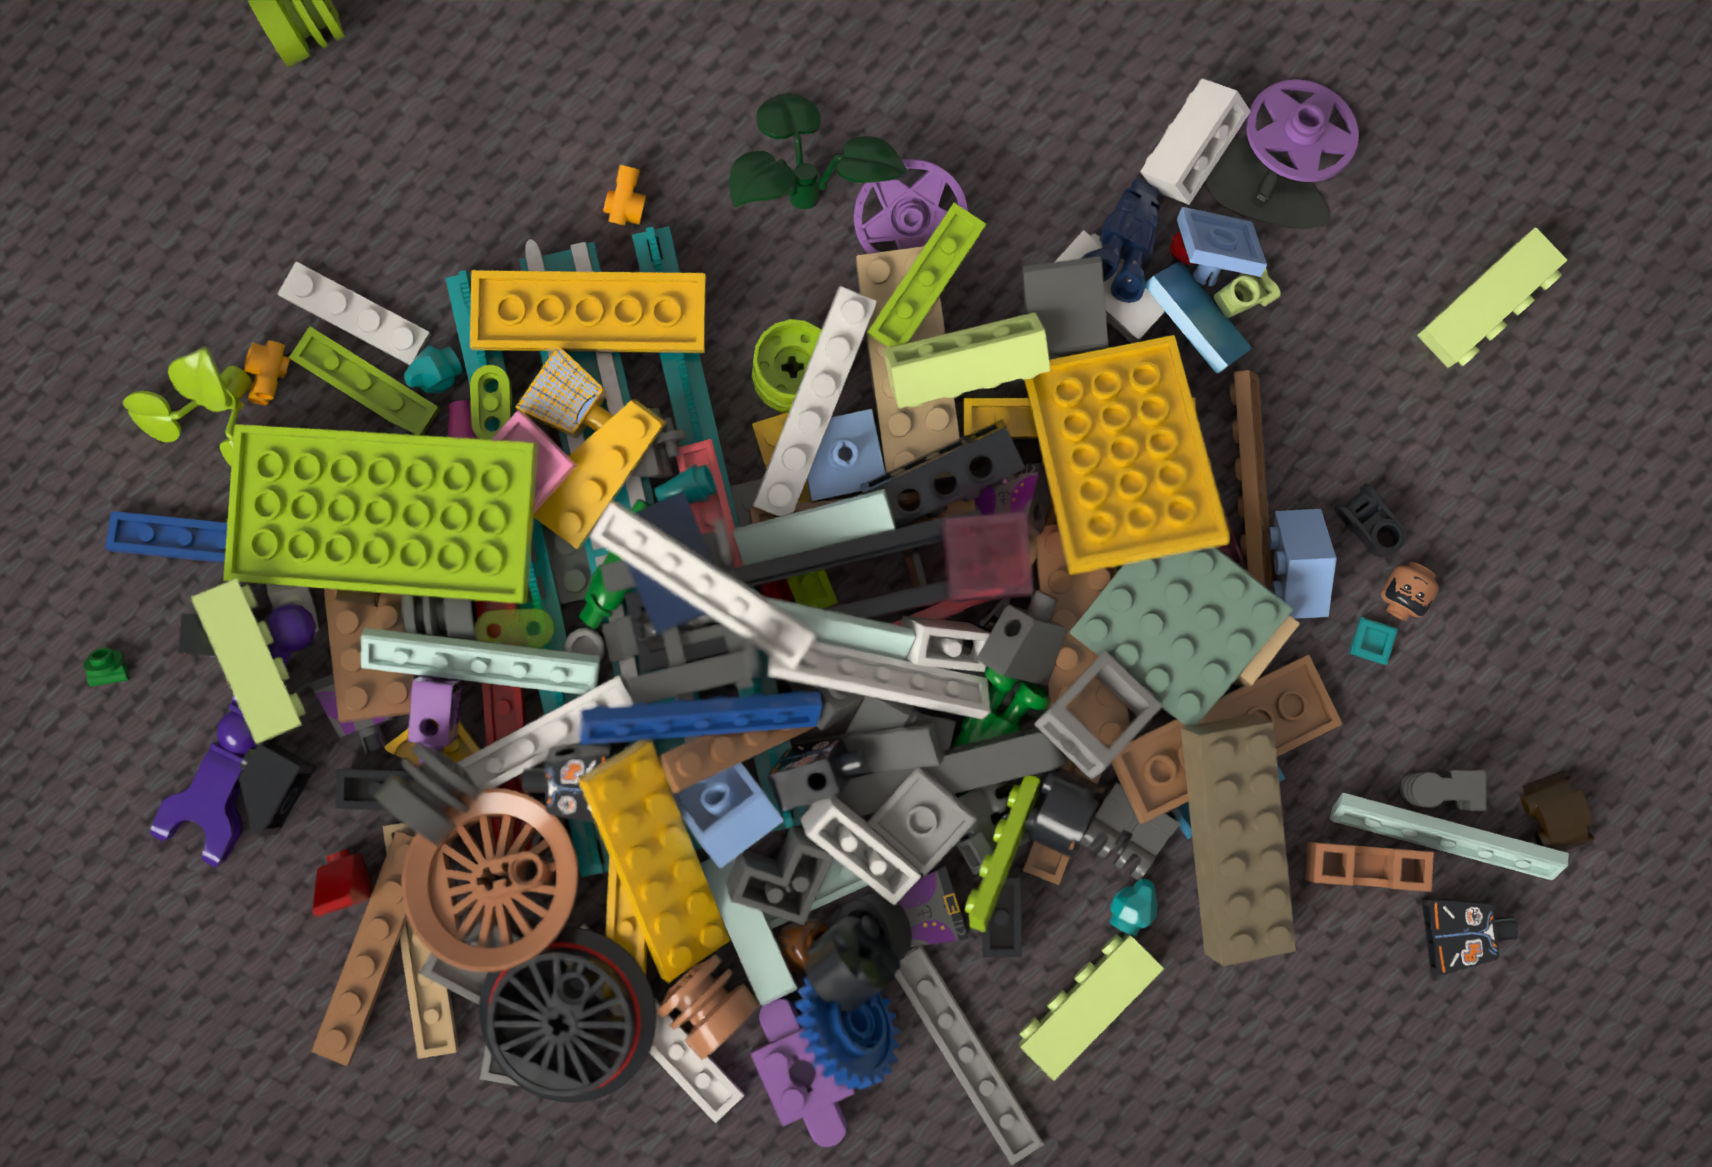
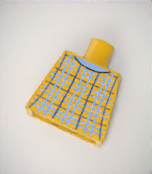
M559 346L556 347L516 406L518 411L524 412L530 419L576 439L581 435L586 426L597 431L614 416L600 407L607 396L605 389Z

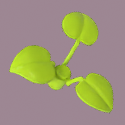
M204 347L192 354L175 359L168 368L170 380L175 388L184 397L193 400L180 410L171 411L165 398L150 391H136L129 394L123 400V406L128 410L133 421L148 435L163 442L176 441L182 433L181 426L176 419L182 418L198 405H203L215 412L232 409L225 431L229 439L222 441L220 444L223 457L232 466L234 424H236L239 412L244 407L240 400L251 388L252 381L244 370L236 366H228L220 374L208 348Z

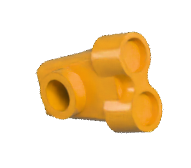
M623 165L619 166L616 191L608 190L603 212L610 214L609 222L626 225V222L640 224L646 195L634 192V187H636L640 174L639 169Z
M270 340L265 345L252 342L244 365L245 372L256 375L248 396L250 402L267 406L270 400L274 399L278 384L277 378H284L289 364V357L283 356L285 345Z

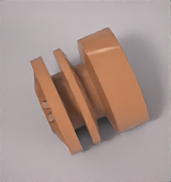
M716 953L711 958L695 964L668 990L661 1006L656 1010L662 1018L675 1007L681 1011L669 1025L673 1030L687 1021L694 1025L684 1042L701 1060L723 1043L760 1005L758 998L744 983L729 993L724 989V985L733 973L730 968L725 970L717 979L710 974L722 962V959Z

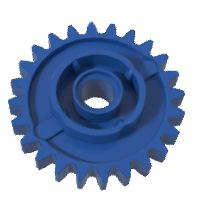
M808 977L805 978L807 986L798 990L803 999L795 1003L796 1007L802 1011V1015L795 1018V1021L804 1027V1030L798 1036L799 1038L807 1039L808 1045L804 1051L805 1053H814L813 1066L816 1067L822 1064L824 1067L823 1077L826 1079L834 1075L835 1085L839 1086L845 1083L847 1090L856 1087L861 1090L883 1081L884 1075L892 1072L890 1064L898 1060L893 1050L900 1048V1044L893 1037V1035L900 1033V1029L892 1025V1020L897 1015L889 1012L887 1009L891 1000L882 999V991H880L857 1010L844 1011L839 1009L843 1006L842 1004L834 1000L828 1003L822 999L812 987Z

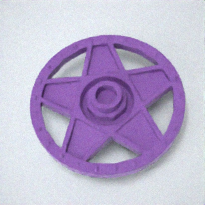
M1305 80L1281 81L1263 90L1250 107L1251 112L1246 120L1249 143L1262 163L1283 177L1302 182H1315L1331 178L1340 173L1349 164L1356 152L1359 132L1354 114L1341 97L1325 86ZM1298 90L1315 94L1300 104L1284 92ZM1264 103L1273 123L1257 131V113L1260 106ZM1333 106L1345 120L1348 133L1329 122ZM1268 152H1288L1294 169L1280 163ZM1321 153L1344 155L1336 164L1318 171Z
M902 159L907 169L927 170V172L910 187L899 179L864 183L857 195L853 215L857 237L867 254L879 253L871 245V243L895 240L898 250L924 247L928 242V238H931L948 212L938 206L946 182L955 194L958 205L968 211L965 196L955 178L944 168L930 161ZM874 187L883 209L862 223L863 206L870 190Z

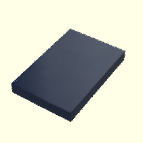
M684 492L634 513L716 566ZM626 561L657 635L708 614Z

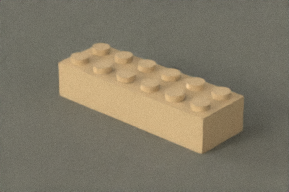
M924 247L856 255L860 295L877 301L865 334L885 473L960 439L954 397H943L926 401L917 407L906 406L898 408L890 388L883 350L887 349V347L867 335V332ZM940 296L908 343L945 334ZM942 472L935 477L934 481L953 479L954 475L949 472Z

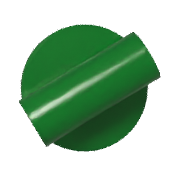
M107 647L96 649L90 653L83 664L90 687L130 680L128 666L125 665L122 653L118 650H111Z

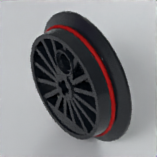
M564 926L557 937L542 952L529 961L506 970L488 972L480 995V1026L486 1046L501 1070L516 1084L537 1096L549 1100L570 1103L585 1102L604 1097L618 1090L639 1071L647 1059L655 1038L657 1024L656 1003L649 980L643 969L621 945L605 935L586 928ZM525 935L522 936V937H520L519 939H517L515 942H517V941L521 940L522 938H524ZM554 959L555 990L541 962L543 960ZM565 960L574 961L565 970ZM529 965L541 992L519 970ZM569 977L579 978L584 983L585 990L580 991L573 988ZM508 982L513 983L530 1001L506 992L505 989ZM605 982L616 993L591 1003L595 992ZM618 1003H621L624 1016H589ZM501 1004L528 1015H500ZM561 1014H563V1015L566 1016V1019H565V1023H566V1024H564L563 1022H561V1021H562V1015H561ZM502 1027H533L507 1039ZM596 1028H625V1039L623 1040ZM543 1035L527 1052L514 1048L516 1045ZM550 1040L544 1059L534 1056ZM594 1042L620 1052L616 1062L614 1063ZM557 1047L558 1066L552 1063ZM583 1052L604 1072L594 1077ZM569 1053L579 1074L570 1071Z

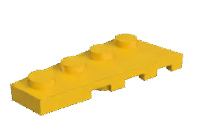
M636 399L631 400L568 456L578 466L541 505L533 517L574 548H581L602 518L609 504L618 495L667 422Z

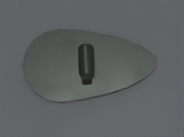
M1247 138L1232 139L1206 179V186L1214 200L1224 208L1251 219L1297 229L1322 227L1330 219V212L1324 199L1310 182L1288 179L1269 169L1256 156ZM1268 152L1280 163L1294 169L1290 163L1276 152Z

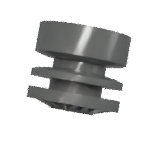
M403 594L401 609L405 632L444 637V633H448V638L479 641L477 618H472L471 604H476V600Z
M416 742L411 750L424 761L423 764L418 766L413 761L404 757L401 764L411 774V779L406 782L397 776L390 775L374 796L385 808L433 844L441 846L457 826L454 820L445 812L448 807L452 806L461 812L467 813L470 807L458 797L460 792L462 791L474 800H478L483 791L476 786L470 774L439 750L426 747L420 742Z

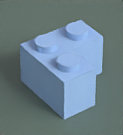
M1321 509L1275 511L1274 526L1267 529L1269 550H1275L1274 569L1276 575H1278L1277 581L1271 582V591L1293 607L1290 616L1294 619L1329 617L1336 556Z

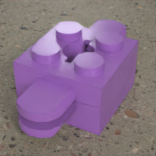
M780 997L762 1006L760 1009L759 1021L768 1041L752 1048L751 1057L782 1126L803 1118L815 1143L824 1147L834 1146L845 1136L847 1126L837 1101L855 1094V1088L847 1090L845 1083L836 1086L834 1075L826 1079L823 1077L824 1067L822 1064L816 1067L813 1066L815 1055L813 1052L805 1053L804 1050L808 1045V1041L798 1036L804 1030L803 1025L795 1021V1018L799 1017L798 1012L792 1001L786 997Z

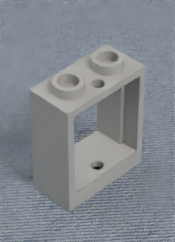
M1104 651L1036 721L1035 725L1092 780L1113 761L1162 705L1154 698L1153 693L1146 686L1139 684L1126 671L1125 667L1118 664L1114 657H1111ZM1094 676L1137 716L1108 749L1065 708Z

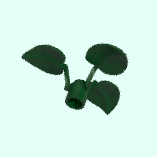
M780 94L770 97L759 107L756 122L759 130L770 138L787 139L791 136L794 137L795 169L792 170L784 159L776 161L769 152H748L734 162L729 176V190L735 208L746 203L773 200L789 194L790 203L794 207L811 209L819 203L820 189H827V182L836 167L839 176L857 183H874L903 178L907 176V168L895 149L885 140L873 136H861L847 141L843 146V155H835L823 176L820 177V173L813 165L803 163L800 135L812 134L819 130L821 123L820 112L812 101L803 96Z

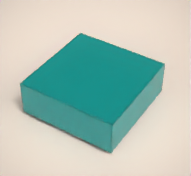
M1359 617L1348 654L1387 665L1398 628Z

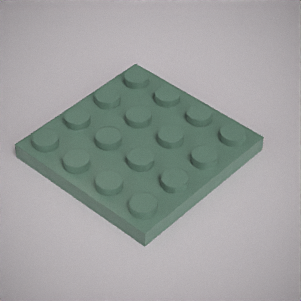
M1216 546L1124 564L1069 633L1098 656L1106 651L1111 657L1116 659L1118 664L1125 667L1126 671L1139 684L1146 686L1165 710L1185 726H1197L1290 615L1293 607Z

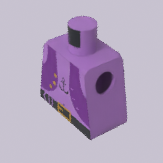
M424 675L413 680L408 735L410 742H420L426 747L443 753L444 746H449L457 739L465 680ZM431 719L438 723L439 728L432 724ZM419 758V763L423 764L424 761Z

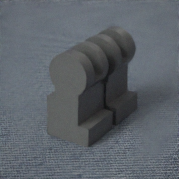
M1436 770V774L1409 773L1400 781L1399 794L1402 800L1411 806L1434 807L1441 804L1443 800H1454V809L1486 810V771Z
M1006 781L974 788L957 797L978 816L973 825L963 834L968 833L969 837L956 844L973 875L980 873L986 854L993 855L998 842L993 841L998 823L994 825L990 815L995 812L1000 814L1007 809L1010 794L1001 799L995 797L996 789L1006 784ZM1006 814L1000 818L1007 820L1009 814ZM1025 829L1018 848L1031 841L1029 839L1030 831Z
M1113 781L1092 816L1080 844L1088 848L1100 832H1104L1106 837L1099 847L1097 855L1105 858L1110 850L1117 846L1119 842L1117 839L1122 830H1127L1131 835L1125 844L1119 846L1118 855L1113 865L1121 869L1132 854H1138V860L1129 875L1139 880L1146 874L1169 837L1174 834L1180 823L1164 813L1146 823L1140 824L1123 787Z

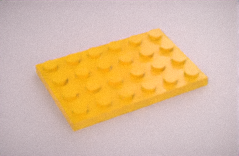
M1175 335L1049 360V372L1040 373L1031 379H1024L1069 574L1229 544L1227 526Z

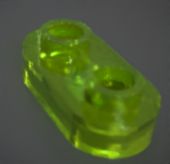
M538 608L488 611L481 615L475 624V636L479 642L538 648L548 643L554 634V621L546 611ZM530 621H536L541 625L539 635L532 636L527 632V624ZM491 623L499 624L502 629L501 635L497 638L489 636L487 628Z

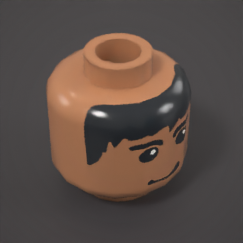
M1409 561L1407 565L1396 566L1381 592V597L1389 604L1386 611L1403 621H1407L1409 616L1415 618L1424 617L1439 592V585L1434 580L1436 578L1435 573L1412 561Z

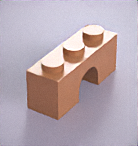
M1307 842L1305 880L1314 883L1364 885L1431 892L1434 852Z

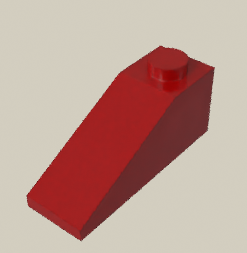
M349 849L326 856L328 864L317 868L312 906L315 917L342 910L371 898L374 888L361 853L350 855Z

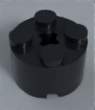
M1061 768L1059 773L1051 770L1041 791L1043 795L1047 796L1042 809L1034 806L1025 826L1026 830L1031 832L1029 839L1073 859L1076 851L1069 847L1072 841L1080 844L1098 805V801L1092 799L1095 792L1102 796L1105 787L1064 768Z
M864 916L862 919L855 917L841 919L810 944L805 953H809V961L805 964V971L814 990L826 1002L829 1003L834 1000L842 1004L843 1006L839 1009L844 1011H854L864 1005L892 983L896 972L901 968L899 957L893 951L888 950L884 937L880 934L878 924L868 916Z

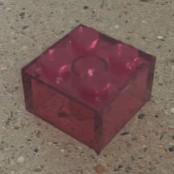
M1026 512L946 518L943 521L942 534L949 603L1028 597L1033 593Z

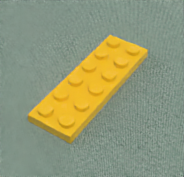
M472 270L470 348L472 350L554 351L559 346L564 351L705 353L706 275L705 273Z
M640 740L578 780L660 977L667 982H671L730 941V938L653 745L650 741Z

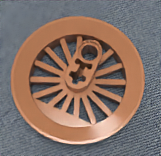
M497 788L481 789L483 793L478 800H474L467 794L458 796L470 807V810L464 813L452 806L448 807L445 812L454 820L457 826L441 846L433 844L419 833H416L407 851L402 871L401 890L403 905L408 921L416 936L430 952L441 960L470 971L495 972L506 970L527 962L538 955L557 937L564 927L574 905L577 892L578 867L576 854L563 824L556 816L547 813L546 806L532 797L516 791ZM503 817L498 846L496 848L491 818ZM515 819H522L527 823L510 849ZM480 822L485 854L468 829ZM536 830H538L545 839L528 852H523ZM459 835L478 864L450 847ZM550 849L555 860L552 863L547 858L541 857ZM449 856L471 870L472 873L451 870ZM536 862L538 866L537 876L528 882L525 877V871L531 863ZM554 872H557L556 887L549 886L553 881ZM495 874L502 877H509L510 879H502L495 881L493 883V888L489 886V882L495 880ZM453 878L470 881V883L454 887ZM533 891L552 894L554 898L547 911L523 894ZM470 894L457 903L456 897ZM515 900L543 918L535 929L532 928ZM473 907L461 926L459 916ZM508 910L525 935L524 938L517 942H513ZM497 915L502 947L490 948ZM483 916L478 945L474 946L466 941Z

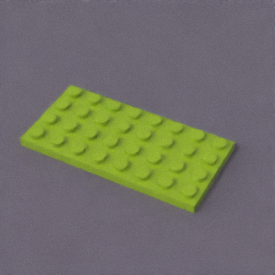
M234 424L223 580L232 581L237 578L238 582L527 603L539 444Z

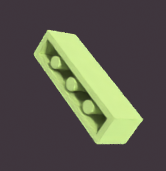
M1535 227L1418 333L1417 336L1448 368L1457 362L1462 366L1465 365L1480 351L1475 346L1485 336L1489 341L1492 340L1507 326L1503 321L1505 317L1512 311L1519 315L1534 301L1530 294L1539 286L1546 290L1561 277L1562 274L1558 269L1567 259Z
M1035 312L883 349L890 388L898 408L906 406L917 407L926 401L943 397L953 398L961 395L963 392L979 388H994L1004 382L1016 379H1031L1040 373L1050 371L1045 330Z
M236 578L191 597L256 744L258 745L302 726L299 717L306 713L297 693L290 696L287 693L283 681L290 677L281 657L272 659L266 645L274 641L265 621L256 623L250 609L257 607V603L249 585L240 587Z
M1126 933L1122 938L1118 934L1114 935L1101 949L1105 955L1095 965L1088 962L1077 972L1074 979L1078 983L1068 993L1063 989L1060 990L1046 1005L1050 1011L1040 1021L1036 1017L1031 1019L1019 1032L1023 1037L1018 1043L1019 1046L1053 1081L1164 970L1131 935Z

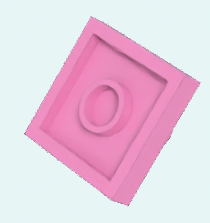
M517 411L492 439L495 441L539 444L534 513L578 466L522 411Z

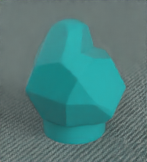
M429 345L409 365L404 373V381L407 386H418L426 393H443L455 382L454 377L462 374V367L456 354L449 346L439 350L437 347Z
M1142 878L1134 885H1128L1116 893L1110 906L1113 914L1109 923L1133 936H1137L1140 928L1149 926L1157 916L1158 906L1156 891L1152 881Z

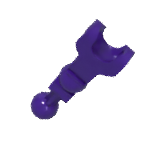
M295 603L282 604L275 608L267 618L266 626L274 641L268 648L272 659L281 657L286 667L292 652L304 649L314 638L316 629L314 618L302 605ZM233 695L232 702L228 707L231 711L227 712L218 723L216 734L218 741L211 744L189 789L173 794L162 801L150 830L152 837L165 841L174 836L185 820L196 822L203 828L206 836L202 859L215 868L226 862L242 833V819L236 807V800L241 791L239 777L244 770L240 767V764L247 751L251 747H257L235 695Z

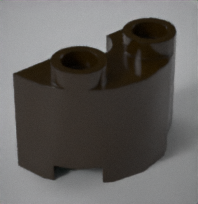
M1565 770L1523 785L1524 794L1520 796L1522 807L1527 816H1535L1537 819L1539 830L1534 832L1537 845L1562 852L1591 842L1595 838L1589 833L1587 827L1593 825L1594 820L1586 798L1581 789L1573 791L1569 780L1571 775Z

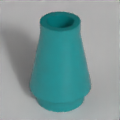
M694 464L665 484L656 487L655 493L658 502L684 492L689 504L709 501L710 496L717 493V488L708 466L702 465L698 467Z

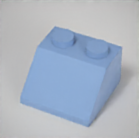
M742 763L736 764L675 794L672 793L680 815L720 869L784 821Z

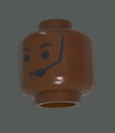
M809 919L805 921L804 925L791 922L782 928L778 935L777 943L789 970L794 972L805 971V964L809 961V953L805 954L810 944L829 930L825 923L817 919Z

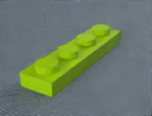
M953 203L867 332V335L887 348L907 344L984 230L986 223L956 203Z
M309 326L289 357L295 363L387 421L414 433L415 436H423L440 411V408L311 326Z
M1031 775L1024 776L1021 786L1015 784L1011 790L1007 806L1012 809L1008 819H1000L993 838V841L998 842L993 855L986 854L979 876L984 878L979 891L974 889L971 891L966 904L965 912L970 913L971 928L982 932L986 931L1025 832L1026 823L1040 794L1039 778Z

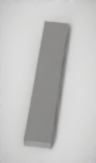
M915 946L910 949L904 959L900 960L901 968L896 972L895 977L1012 1166L1042 1147L1044 1143L922 946Z

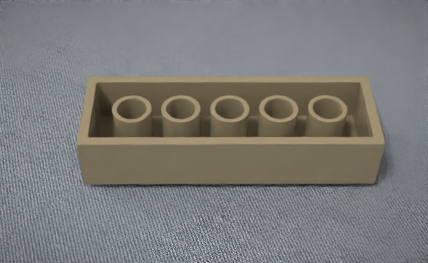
M1251 714L1198 724L1197 726L1181 727L1204 953L1222 966H1228L1296 951L1273 722Z

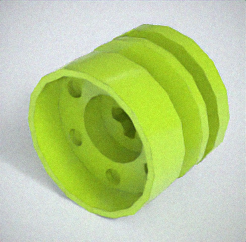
M248 0L259 23L288 68L311 56L306 38L312 36L323 49L329 46L321 32L322 29L328 27L336 41L345 37L339 13L331 0Z
M789 319L775 323L762 333L755 346L752 381L757 395L767 406L778 412L789 413L822 331L820 328L807 321ZM787 365H794L795 370L798 371L797 378H790L789 372H786Z

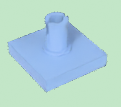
M1186 207L1181 208L1177 222L1189 261L1198 264L1197 269L1193 273V277L1197 282L1205 285L1209 277L1208 286L1215 285L1221 269L1262 276L1267 263L1252 221Z
M872 409L830 418L806 479L811 501L862 491L861 484L885 473Z

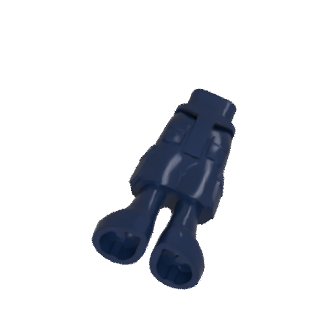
M1141 179L1133 180L1131 187L1126 188L1114 211L1105 219L1099 240L1102 248L1090 251L1081 257L1083 259L1101 256L1103 282H1105L1117 271L1122 252L1124 263L1113 279L1111 293L1117 300L1126 303L1140 300L1146 289V277L1142 263L1149 261L1156 243L1155 229L1159 221L1160 203L1157 200L1159 190Z

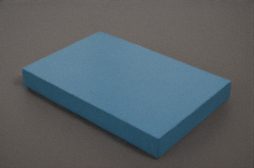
M1182 262L1175 263L1146 282V289L1215 373H1220L1252 349Z

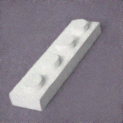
M295 262L278 292L280 297L408 365L421 353L431 335L429 331L298 262Z

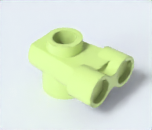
M1265 268L1261 277L1241 273V275L1214 295V300L1224 316L1230 318L1259 303L1266 306L1278 299L1281 293L1277 284L1269 278Z

